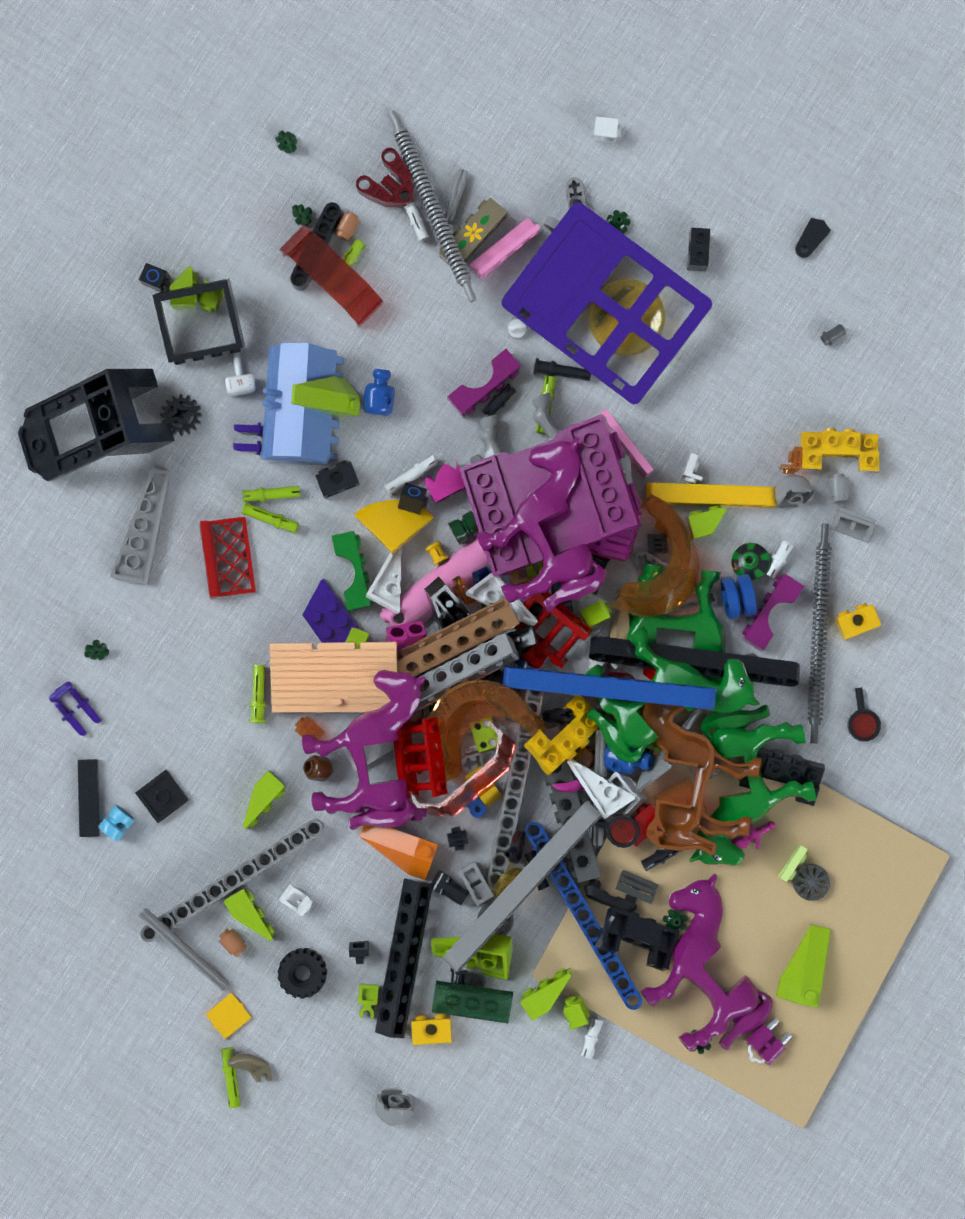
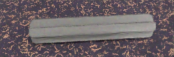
M459 169L445 212L448 224H453L469 175L468 171L464 169Z

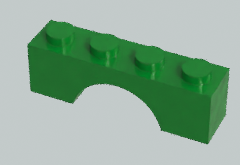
M354 531L332 535L336 556L349 560L355 570V578L352 585L344 591L347 610L350 612L371 607L370 602L374 601L366 597L368 592L366 584L370 583L369 577L362 565H365L363 553L360 554L358 546H361L360 536L355 535Z

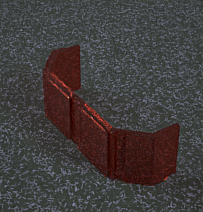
M305 225L279 249L284 257L287 255L323 288L350 315L358 328L383 304V300L371 286L315 232H312Z
M489 721V724L498 734L495 757L441 804H427L424 798L409 791L412 802L417 808L429 815H457L479 795L478 793L488 788L509 770L512 765L510 760L513 758L515 741L506 731L492 721Z

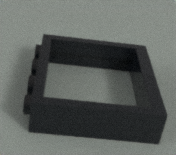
M230 278L152 295L168 363L174 362L175 365L186 363L185 360L191 358L193 361L203 360L206 355H211L212 358L222 356V352L230 351V354L241 352V348L245 347ZM223 289L236 343L174 355L161 301Z

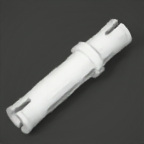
M433 455L420 464H414L415 467L387 485H384L390 496L403 488L405 482L411 483L420 476L424 477L426 472L438 466Z

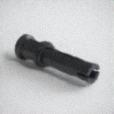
M539 358L535 359L534 375L539 373L552 377L554 375L590 382L591 373L583 368L556 364L553 360L547 362L541 361Z

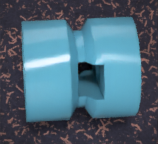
M115 805L109 812L110 817L104 818L98 827L107 836L118 842L125 834L124 829H129L135 819L123 808Z

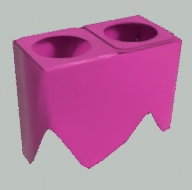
M457 461L456 470L444 464L438 471L436 479L429 475L425 478L424 484L435 504L466 489Z
M422 621L386 627V642H397V652L427 637Z

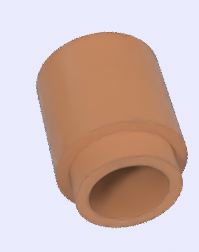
M350 211L343 213L336 226L335 235L344 241H349L360 223L358 216Z
M227 928L219 935L221 938L219 943L230 955L233 954L237 957L247 948L244 944L245 941L233 928L231 930Z

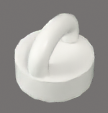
M514 319L509 323L508 333L512 338L520 339L525 335L527 330L526 324L519 319Z

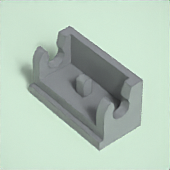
M840 507L836 510L830 529L867 542L876 520Z

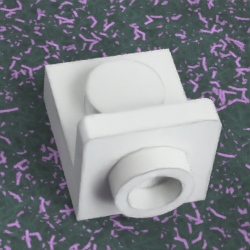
M693 453L688 456L682 477L686 478V482L696 484V482L700 483L703 477L692 474L697 471L700 463L697 461L698 455Z

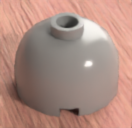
M787 474L783 476V479L775 487L776 503L781 509L797 508V503L804 502L806 504L814 497L809 481L800 475Z
M398 1089L382 1090L381 1094H378L376 1098L375 1108L377 1116L389 1126L406 1123L412 1116L415 1107V1099L410 1094L407 1096L402 1095V1090Z

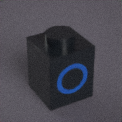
M146 263L139 281L142 285L163 292L164 288H168L171 278H169L170 275L167 271Z
M405 482L398 508L420 515L422 508L426 509L429 497H426L427 489Z

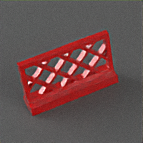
M237 517L200 521L199 527L209 599L255 593L246 518ZM234 522H242L243 530L239 535L230 529ZM220 524L225 528L220 537L213 533L212 525ZM227 531L236 536L231 545H228L221 539ZM238 539L245 543V549L241 554L232 548ZM219 541L228 547L222 556L215 552V546ZM229 550H232L239 556L233 564L224 558ZM240 558L248 563V568L244 573L235 567ZM221 560L231 566L225 575L218 571L217 566ZM232 568L241 574L236 583L226 577ZM243 576L250 581L251 589L243 590L237 585ZM224 579L234 585L229 592H221L220 584Z

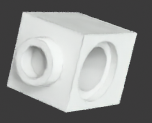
M596 117L593 141L615 143L616 137H620L621 126L618 125V119Z

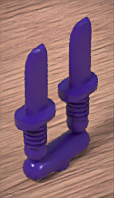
M258 422V425L234 424V430L243 433H257V436H261L263 426H261V422ZM257 441V444L233 443V449L236 451L256 452V455H260L262 445L261 441Z
M68 681L58 687L50 695L49 700L55 702V707L63 714L62 721L67 720L79 735L85 736L87 734L86 730L72 715L75 712L73 710L69 712L62 702L57 700L70 690V695L78 703L76 706L78 709L82 708L90 719L97 724L102 719L87 703L89 699L81 697L79 692L72 688V683Z

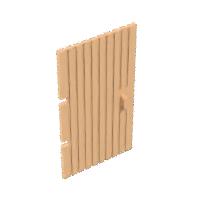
M355 642L317 643V649H313V643L269 644L272 712H368L380 709L391 701L383 691L375 686L373 679L377 672L381 670L398 672L397 642H360V649H356Z

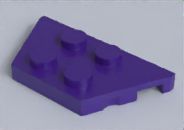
M322 579L302 616L321 643L346 642L351 628H359L326 581Z

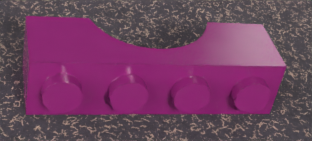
M507 348L491 360L493 375L486 385L479 388H469L461 385L447 396L448 401L462 417L465 414L467 416L472 414L476 410L475 406L480 402L482 404L491 397L490 394L494 390L498 392L505 386V381L509 378L513 380L520 374L521 365Z
M786 574L775 579L772 584L775 588L771 593L767 592L762 600L764 605L761 609L757 608L756 615L752 616L754 621L751 625L747 624L742 632L744 635L742 640L761 652L765 650L774 635L768 623V617L772 608L779 603H794L804 588V585Z

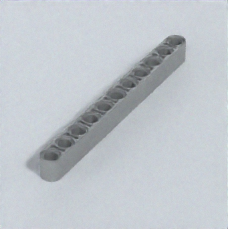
M525 689L486 874L488 885L494 889L501 888L505 883L509 858L504 856V852L510 848L512 837L516 831L531 753L527 749L521 752L518 749V745L521 741L528 742L536 734L544 691H539L536 695H532L530 690ZM529 703H533L536 707L535 712L532 714L526 711V706ZM525 722H530L532 728L529 732L525 733L522 730V726ZM518 760H522L524 763V767L521 770L514 768V764ZM514 779H518L520 782V786L517 789L510 787V783ZM510 798L516 800V805L513 808H508L506 805L507 800ZM506 817L512 819V824L509 827H504L502 824L503 819ZM502 836L508 838V843L505 846H500L498 843L499 838ZM498 855L504 856V862L501 865H496L494 862ZM495 874L500 875V881L497 884H492L490 881L491 877Z
M586 801L451 947L443 959L456 972H459L591 829L602 814Z
M318 819L308 821L162 914L158 919L162 921L164 917H168L171 920V926L168 928L172 930L319 836L324 830L323 823ZM314 822L319 825L320 830L318 833L310 831L309 826L311 823ZM295 833H300L303 836L302 843L297 844L294 842L293 836ZM282 843L286 846L287 851L285 854L278 853V844ZM263 854H267L270 857V863L267 865L263 864L260 860ZM247 864L252 865L254 868L252 875H247L244 871V867ZM230 875L236 876V885H230L228 883V877ZM214 885L219 886L221 889L219 896L212 894L211 889ZM197 896L203 897V906H198L195 903ZM180 907H186L188 910L186 917H182L179 914ZM145 925L140 931L141 939L145 942H152L161 937L156 932L153 938L148 937L146 930L151 928L149 925Z

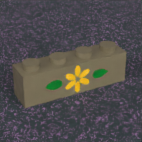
M491 197L487 201L483 200L478 206L479 210L474 215H469L465 220L466 224L462 229L459 227L453 233L465 263L507 218V211ZM440 247V258L449 265L442 247Z

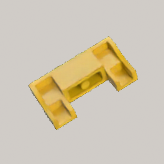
M825 428V431L800 433L801 470L816 469L820 471L822 469V457H858V472L873 471L877 473L879 471L878 434H861V432H855V429H844V432H838L835 428Z
M576 695L562 708L572 709L573 713H569V715H574V717L551 741L539 730L524 744V747L534 756L541 769L548 776L566 759L570 761L576 756L575 750L578 747L583 749L590 742L588 738L599 728L594 721L587 718V713L592 707L581 695Z

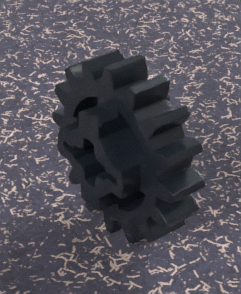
M182 394L179 395L178 399L173 395V401L166 400L167 407H161L165 411V413H160V416L165 418L161 422L170 423L173 435H176L177 432H179L180 436H183L184 432L190 435V430L196 431L195 425L201 424L198 418L203 417L202 413L198 412L201 410V407L195 406L197 401L195 399L190 401L191 397L189 395L185 399ZM181 403H186L191 407L188 406L185 408L181 405ZM172 407H174L172 414H169ZM181 411L184 413L183 419H180L178 417L180 416L179 412ZM194 416L192 422L189 424L190 418ZM172 423H179L182 427H176Z

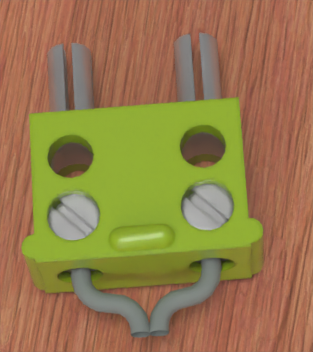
M491 715L469 723L470 726L459 729V732L471 728V730L459 734L464 735L472 732L476 743L464 748L465 751L477 747L466 751V754L475 751L480 753L495 747L501 748L504 732L507 731L505 725L502 726ZM478 723L481 725L480 730L476 728ZM495 723L503 729L501 731V738H499ZM483 742L487 743L486 748L482 747Z

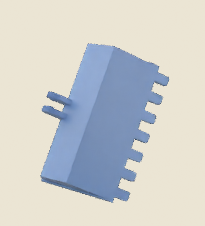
M280 343L269 347L266 388L263 389L266 398L262 400L265 412L261 460L329 464V460H337V453L330 452V444L338 445V437L331 436V428L339 429L340 422L332 420L331 414L291 404L293 384L331 376L343 378L342 373L336 372V364L343 365L344 358L337 356L336 350L326 349L310 343Z

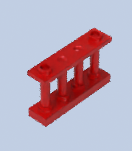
M549 592L534 594L523 605L527 609L534 602H538L543 606V610L536 618L538 622L534 625L535 631L549 614H553L558 619L557 624L544 639L536 633L539 644L535 645V647L549 657L555 666L563 668L569 661L565 657L568 651L578 639L585 641L594 630L562 603H559L553 611L548 612L543 602L551 596ZM519 621L520 624L516 625L513 629L518 630L528 625ZM567 626L573 631V635L557 651L550 643L562 628Z
M438 716L422 719V724L410 725L408 720L397 731L398 740L393 741L398 779H405L407 797L419 796V791L431 790L432 797L448 794ZM424 732L425 744L412 745L411 733ZM426 751L428 763L415 764L414 752ZM429 771L430 782L418 783L416 772Z

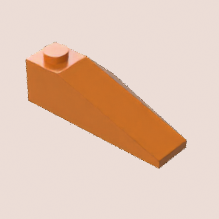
M363 825L359 837L405 873L426 880L438 843L393 827L383 828Z

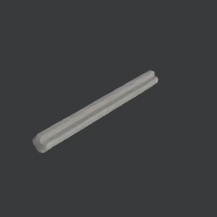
M597 730L594 772L606 778L604 753L607 744L601 730ZM592 826V845L600 846L603 844V828Z
M147 908L140 912L139 917L218 989L224 991L228 987L229 982L152 912Z

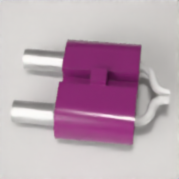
M775 1017L766 1026L762 1024L746 1040L749 1045V1059L752 1062H765L770 1066L786 1049L784 1045L792 1038L789 1032L780 1040L774 1037L771 1030L779 1023ZM751 1048L757 1053V1055L762 1060H759L758 1058H753Z

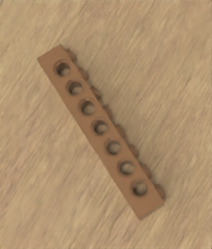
M503 598L397 652V671L408 673L413 677L420 673H425L430 668L443 664L448 659L458 656L472 647H477L482 642L494 638L506 630L513 629L516 625L520 624L518 614L512 604L506 598Z

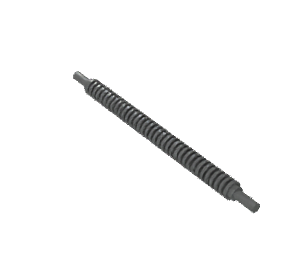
M826 523L821 524V542L816 547V550H820L816 551V555H820L816 556V560L820 561H816V565L819 566H815V570H819L815 571V575H819L815 576V580L819 581H815V585L818 586H814V590H818L814 591V595L818 596H814V600L817 601H814L813 604L817 606H813V609L817 611H813V615L817 616H813V620L816 621H813L812 624L816 626H812V629L816 631H812V635L816 636H812V640L815 641H811V644L815 645L811 646V650H815L811 651V655L815 656H811V660L814 661L810 662L811 665H814V667H810V670H814V672H810V675L814 676L810 677V680H813V682H809V685H813V687H809V690H813V692H809V695L813 696L808 698V700H812V702H808V705H812V707H808V710H812V712H808V715H811V717L807 718L809 724H811L810 743L818 744V728L821 725V721H823V718L819 717L823 716V713L819 712V710L823 711L820 705L824 706V703L820 702V700H824L823 697H820V695H824V692H820V690H824V687H821V685H825V682H821V680H825V677H821V675H825V672H821V670H825V667H822V665H826V662H822V660H826V657H822V655H826V652L822 651L827 648L823 647V645H827V642H823V640H827V637H823V635H827V632H824V630L828 629V627H824V625H828V622H824V620H828V617H824V615H828V612H825V610H829V607H825V605H829V602H825V600H829V597H825V595H829V592H826V590H830V587H826V585H830V582H826L830 580V577L826 576L830 575V572L827 571L831 570V567L827 566L831 565V562L827 561H830L831 557L827 556L831 555V552L828 551L832 550L830 543H828L829 524Z

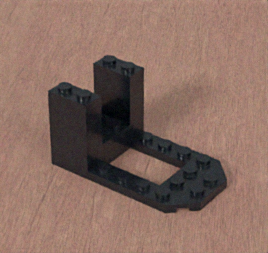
M105 369L26 408L23 415L25 420L23 426L19 428L18 436L28 469L33 473H38L46 481H54L106 456L148 454L174 442L175 439L170 423L139 424L132 399L158 387L153 369ZM85 403L96 438L60 455L49 420Z

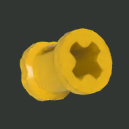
M440 541L425 548L426 552H429L434 566L449 558L443 552Z

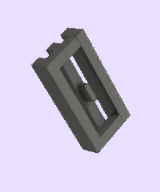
M622 870L615 889L652 904L658 884ZM639 890L644 891V892L650 894V896L647 895V894H645V893L640 892Z

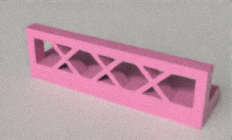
M526 218L472 261L469 266L482 280L539 235L540 227L538 224L534 225L529 218Z

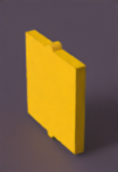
M230 993L205 1014L214 1025L213 1028L217 1029L224 1039L252 1018L244 1008V1003H240L233 993Z

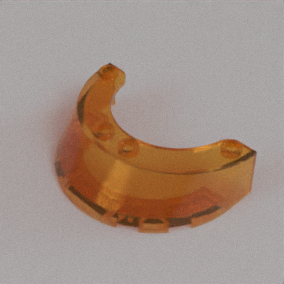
M651 494L641 507L657 519L654 528L666 534L670 539V561L664 572L652 580L624 583L619 595L610 604L611 607L642 617L665 615L680 607L693 593L698 582L700 570L696 545L683 521L670 505Z
M488 680L468 681L451 688L439 698L431 714L428 716V718L438 716L446 782L455 779L461 774V747L468 731L481 720L490 717L508 718L519 724L531 735L547 729L541 718L515 691L503 684Z

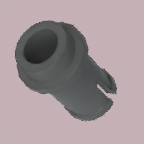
M838 324L828 332L824 331L820 338L824 345H832L833 341L845 335L846 331L841 324Z

